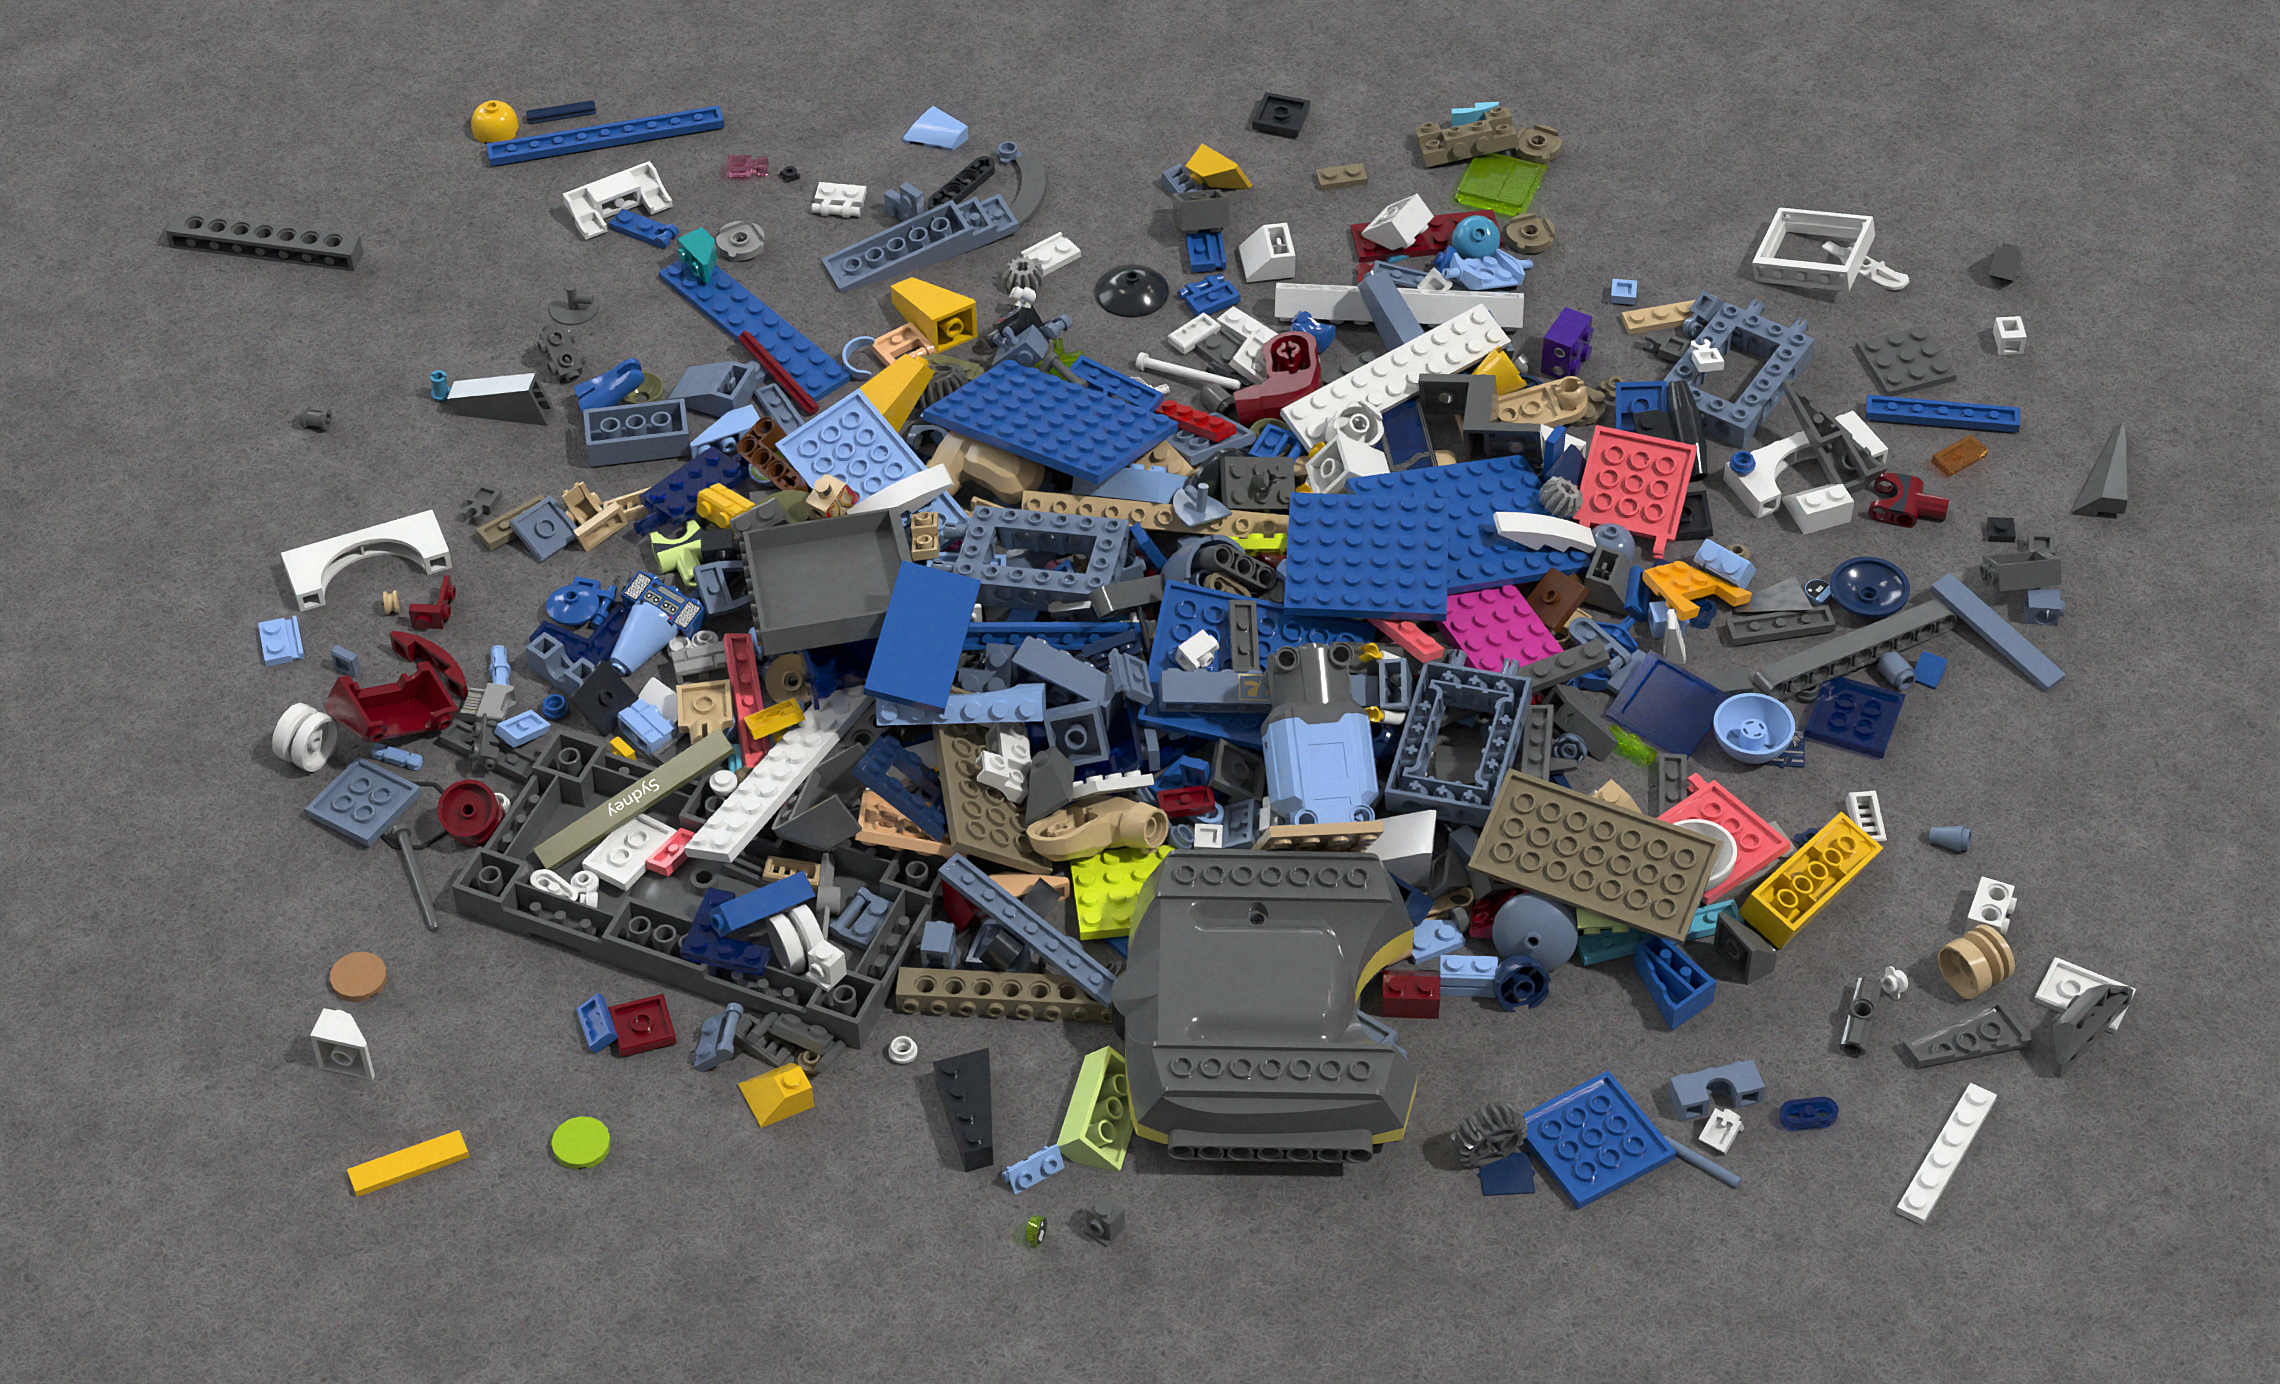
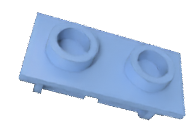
M1058 1145L1044 1146L1042 1150L1027 1157L1028 1160H1022L1011 1167H1005L1002 1177L1006 1183H1011L1013 1193L1016 1195L1065 1167Z

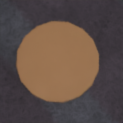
M353 952L343 956L334 964L330 971L331 987L343 1000L350 1002L366 1001L371 999L370 996L375 993L379 994L387 983V970L382 959L375 954Z

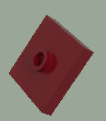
M664 994L608 1007L618 1035L616 1041L621 1057L677 1044Z

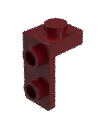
M444 575L437 605L410 604L409 616L412 628L421 630L443 629L445 620H450V601H454L456 597V587L452 585L450 575Z

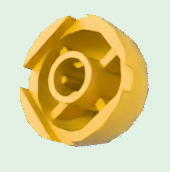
M488 101L475 109L472 115L471 128L474 138L479 142L494 143L513 139L519 130V122L514 109L507 103Z

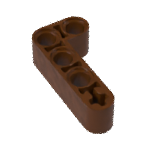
M770 416L760 418L738 442V453L780 491L798 490L811 493L812 491L807 482L775 454L777 451L775 443L786 437L784 429Z

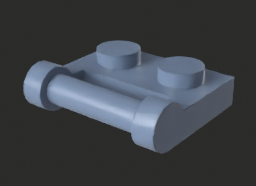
M859 887L854 894L855 898L836 921L834 920L830 923L828 932L842 941L867 951L894 903L872 894L864 887ZM863 904L867 905L868 907L850 929L845 928Z
M729 1003L725 1011L708 1018L703 1023L700 1042L696 1049L694 1068L705 1072L732 1058L734 1052L732 1044L738 1020L742 1018L744 1010L742 1005Z

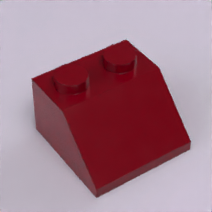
M1382 969V1017L1439 1019V971Z

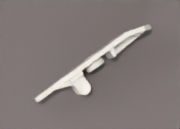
M1827 241L1821 248L1839 257L1845 266L1856 242H1853L1850 247L1844 248L1831 241ZM1868 256L1865 257L1858 272L1884 288L1893 291L1903 289L1909 283L1908 275L1895 272L1886 267L1884 261L1879 263Z

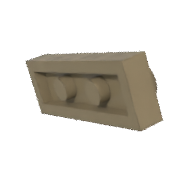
M539 495L477 528V537L491 551L518 537L509 526L510 521L545 498Z

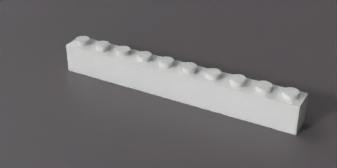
M1276 284L1275 317H1280L1281 321H1292L1299 311H1307L1316 322H1319V319H1329L1330 323L1340 324L1344 323V320H1353L1355 324L1365 325L1369 321H1373L1357 286ZM1397 288L1418 323L1428 324V327L1436 328L1481 303L1487 310L1491 311L1499 326L1502 327V330L1516 331L1517 328H1522L1524 293Z

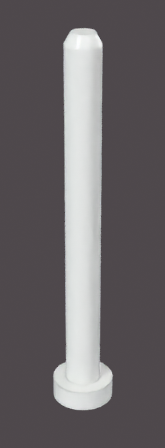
M1143 352L1138 355L1136 360V368L1142 371L1145 368H1150L1209 384L1218 383L1221 387L1233 390L1239 389L1241 385L1235 379L1151 359L1147 353Z

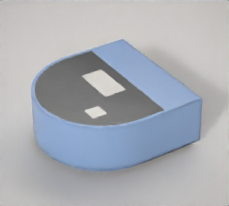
M1811 580L1805 586L1804 593L1809 602L1815 606H1824L1832 598L1830 584L1823 580Z

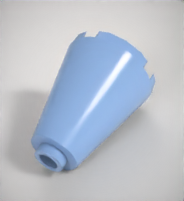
M637 601L630 611L611 654L610 662L612 663V669L620 675L625 673L631 675L678 635L677 625L674 623L671 627L667 622L669 616L659 608L648 602L640 605V601Z

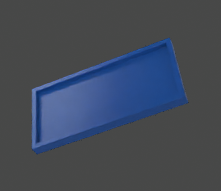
M902 560L863 695L944 715L981 580Z

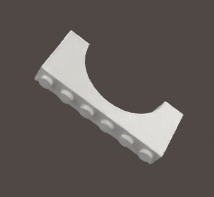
M1854 411L1835 418L1853 435L1852 438L1863 448L1867 447L1871 451V455L1881 464H1886L1888 448ZM1804 431L1752 451L1751 454L1755 459L1756 465L1754 471L1749 474L1735 473L1730 468V461L1725 463L1723 480L1758 519L1779 510L1781 492L1775 483L1777 476L1792 464L1817 457Z
M433 510L281 553L285 571L300 612L326 605L325 591L333 576L345 566L363 558L377 555L402 556L418 563L427 575L452 568L450 553Z

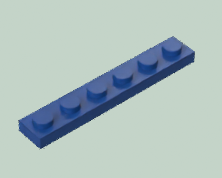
M1867 395L1865 420L2019 432L2020 407Z

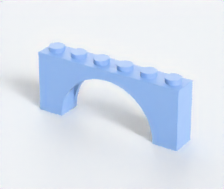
M1045 683L1017 684L1015 687L994 692L950 694L944 715L876 698L877 725L1043 721L1046 709Z

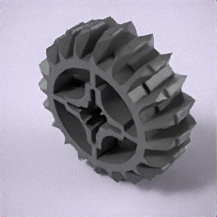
M953 363L927 366L934 370L935 373L914 407L926 409L966 385L968 379L964 368Z
M1499 1101L1495 1105L1489 1103L1486 1107H1479L1478 1111L1470 1113L1469 1117L1461 1120L1462 1124L1454 1128L1455 1132L1450 1136L1452 1140L1450 1145L1457 1160L1463 1166H1467L1468 1169H1474L1477 1166L1488 1165L1516 1152V1148L1524 1143L1523 1139L1528 1135L1526 1132L1528 1126L1521 1111L1515 1105H1511L1510 1102L1502 1103Z

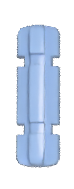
M375 743L371 749L374 759L382 761L384 758L385 762L402 767L408 765L409 769L416 771L423 764L421 755L415 753L409 755L408 751L391 746L386 748L387 745Z

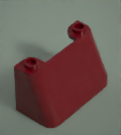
M429 661L417 663V671L414 674L408 676L406 673H402L395 683L361 689L358 683L352 680L350 675L338 677L323 706L327 714L334 721L363 741L372 743L383 739L435 729H446L453 723V719L459 710Z

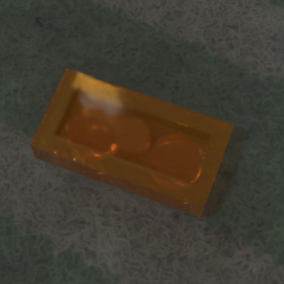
M1970 434L1934 454L1931 462L1945 475L1950 477L1986 457L1988 448Z

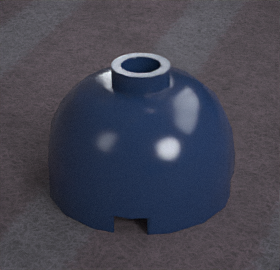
M1517 954L1509 956L1498 965L1495 971L1493 991L1501 1006L1510 1012H1516L1514 1007L1529 1004L1528 1009L1536 1008L1547 998L1551 979L1538 960L1528 955ZM1512 992L1514 993V995H1515L1517 998H1520V999L1526 998V1000L1517 1002V1001L1512 997Z

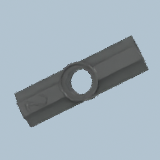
M1866 975L1857 980L1840 1045V1050L1845 1052L1846 1056L1857 1058L1858 1056L1865 1055L1882 989V983L1876 977Z

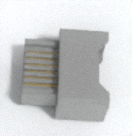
M488 683L486 689L469 687V693L463 709L460 711L462 721L479 722L483 714L487 713L486 721L493 720L498 724L503 722L508 708L516 704L515 686Z

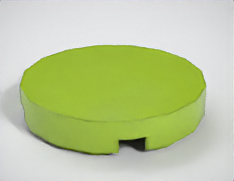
M580 1116L567 1120L557 1128L553 1134L552 1148L555 1158L561 1165L570 1169L579 1170L578 1167H586L588 1169L605 1159L610 1151L611 1140L608 1128L601 1121L592 1117Z

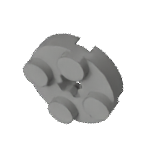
M734 221L724 225L719 230L720 234L718 237L716 236L718 252L733 263L752 259L764 251V232L755 223H752V226L745 225L744 221Z

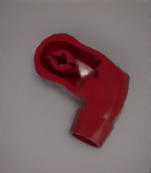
M1301 331L1284 332L1264 343L1262 353L1266 361L1267 380L1259 386L1254 384L1233 392L1240 425L1250 430L1255 422L1265 418H1274L1286 423L1280 415L1282 408L1322 388V371L1316 339L1310 333Z

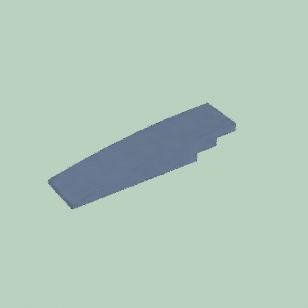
M1000 193L982 202H979L977 197L958 205L951 200L821 260L839 291L844 292L953 258L1021 229L1019 222Z

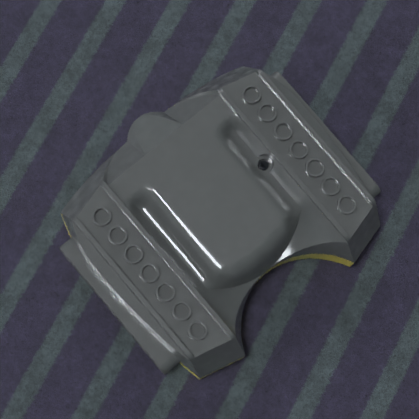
M1175 849L1166 855L1142 885L1131 922L1127 967L1116 978L1111 990L1112 1025L1116 1034L1125 1042L1127 1096L1132 1123L1137 1135L1168 1144V1155L1171 1158L1177 1160L1365 1163L1373 1157L1372 1144L1403 1140L1416 1093L1418 1072L1394 1045L1378 1044L1369 1038L1359 1022L1356 1010V1002L1367 982L1380 969L1413 947L1414 927L1398 886L1376 854L1367 852H1309L1256 849Z

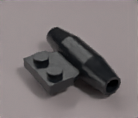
M1674 381L1667 385L1668 413L1658 411V409L1633 413L1634 430L1637 434L1697 446L1690 481L1703 480L1708 477L1707 445L1699 410L1687 381Z

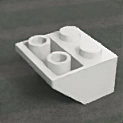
M1287 223L1263 225L1239 245L1246 282L1295 277V252Z

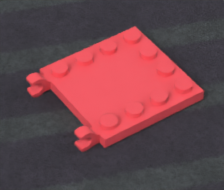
M1596 425L1580 487L1584 502L1581 509L1573 516L1572 521L1588 528L1604 523H1616L1624 526L1631 535L1655 539L1652 558L1663 559L1666 543H1675L1697 453V446Z
M1694 773L1687 778V781L1691 783L1687 787V791L1691 795L1656 819L1671 824L1688 819L1707 820L1722 826L1733 836L1737 845V859L1734 868L1723 883L1704 892L1701 901L1708 906L1789 851L1790 841L1718 782L1713 780L1707 783L1699 774Z

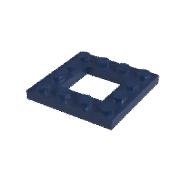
M882 732L850 774L940 842L949 829L941 781L935 769H930L916 753L908 752L903 748L897 738ZM892 765L935 798L930 807L925 805L921 797L911 794L904 789L898 779L886 775V772Z

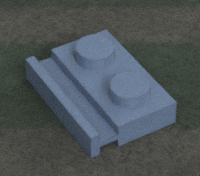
M1114 648L1108 654L1115 691L1119 693L1122 690L1130 700L1148 705L1154 697L1146 662L1125 652L1121 655L1118 653V649Z

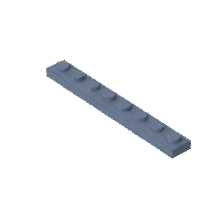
M956 852L938 869V876L1105 1008L1109 1009L1114 1004L1111 996L1112 986L1117 978L1114 974L966 858Z

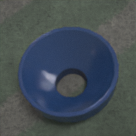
M1379 722L1370 724L1371 728L1375 726L1382 728L1381 734L1376 738H1372L1374 757L1379 760V763L1388 761L1396 755L1403 733L1400 725L1381 724Z

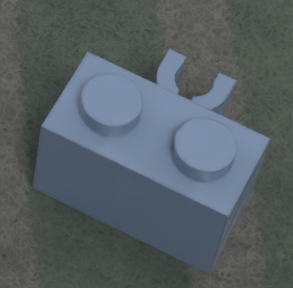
M1034 325L1016 337L1012 329L1006 326L1002 332L1006 338L1002 337L999 333H996L992 341L1000 347L991 366L995 367L1005 360H1014L1025 367H1032L1044 358L1050 341Z

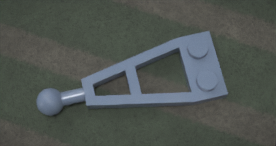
M742 560L718 561L693 568V574L708 618L733 613L750 605L749 595L732 601L723 572L744 571Z

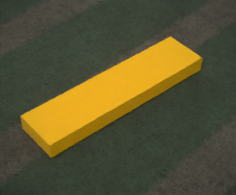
M460 1130L349 1168L347 1172L356 1197L469 1158V1153Z

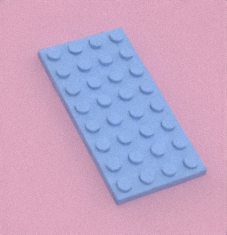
M859 388L775 443L779 453L807 482L811 491L814 489L816 480L822 478L824 474H829L846 483L860 497L855 505L902 479L928 469ZM947 491L914 513L906 510L901 514L911 558L912 514L924 511L938 512L939 552H942L958 541L957 539H944L943 529L946 522L969 524L971 519ZM912 559V562L915 564L922 565L925 562H927V559L913 561Z

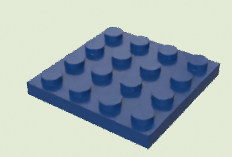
M1609 1070L1523 1114L1528 1126L1526 1131L1528 1135L1523 1141L1577 1209L1659 1168L1676 1157V1151Z

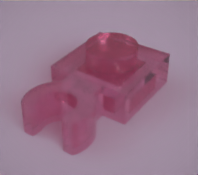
M728 155L727 178H751L752 173L760 176L768 175V157H759L752 160V155Z

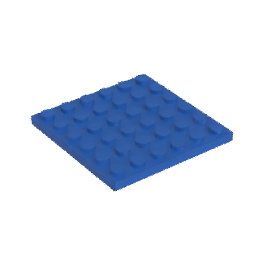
M1290 492L1284 615L1446 621L1449 498Z

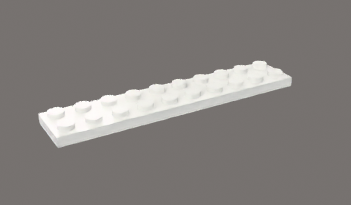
M1481 303L1282 408L1280 415L1309 453L1313 449V445L1319 442L1328 443L1325 439L1328 423L1343 403L1347 401H1367L1383 414L1420 394L1419 373L1457 374L1484 360L1498 345L1501 350L1508 347L1511 340Z
M832 682L828 685L825 691L804 713L806 720L794 724L784 734L782 739L686 844L684 850L687 857L731 863L876 698L863 695L865 686L860 684Z

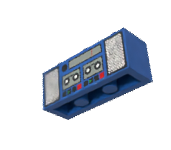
M639 570L621 593L623 604L629 609H632L637 601H640V605L648 602L659 608L669 616L667 622L671 627L674 623L677 625L679 630L677 636H685L690 641L707 620L704 605L695 598L689 599L685 597L679 589L672 585L666 586L652 573L646 574Z

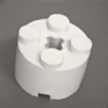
M1347 401L1338 408L1329 421L1325 439L1329 442L1339 433L1374 448L1384 432L1382 415L1374 405L1367 401Z

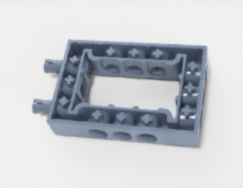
M1753 299L1745 310L1725 302L1695 340L1697 345H1703L1704 339L1709 340L1710 349L1717 348L1721 356L1728 354L1730 344L1732 343L1741 347L1746 352L1749 350L1768 360L1735 404L1697 389L1700 384L1706 382V377L1709 373H1699L1692 361L1691 346L1663 380L1667 381V385L1678 380L1687 381L1699 410L1703 432L1741 449L1746 446L1784 396L1783 382L1789 379L1795 381L1810 362L1815 340L1804 335L1809 329V323L1804 319L1798 325L1802 320L1801 317L1796 318L1790 328L1760 317L1759 315L1765 310V306L1759 301L1754 307L1757 299Z
M975 505L969 524L945 523L943 529L944 539L964 540L956 562L933 559L931 568L981 580L975 604L1049 612L1048 606L1055 601H1061L1063 604L1090 601L1088 594L1091 591L1104 585L1120 582L1131 545L1129 520ZM998 541H1000L1001 546L1005 549L1013 550L1014 548L1034 550V552L1041 550L1059 552L1062 555L1071 553L1091 557L1086 574L990 565L992 559H995V548Z
M1453 649L1450 651L1448 664L1429 661L1423 665L1385 788L1386 810L1405 814L1436 810V819L1484 828L1509 768L1512 769L1532 700L1531 678L1516 676L1520 663L1515 659H1512L1511 666H1509L1510 658L1504 659L1501 672L1498 673L1463 667L1467 654L1459 650L1458 657H1456L1457 649ZM1446 705L1495 714L1493 724L1488 728L1486 748H1483L1481 752L1482 762L1480 769L1476 770L1475 786L1462 784L1461 781L1454 783L1437 780L1433 776L1425 777Z

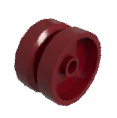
M465 779L453 783L443 792L437 807L438 819L454 841L468 847L485 846L505 817L504 807L489 786L479 780Z

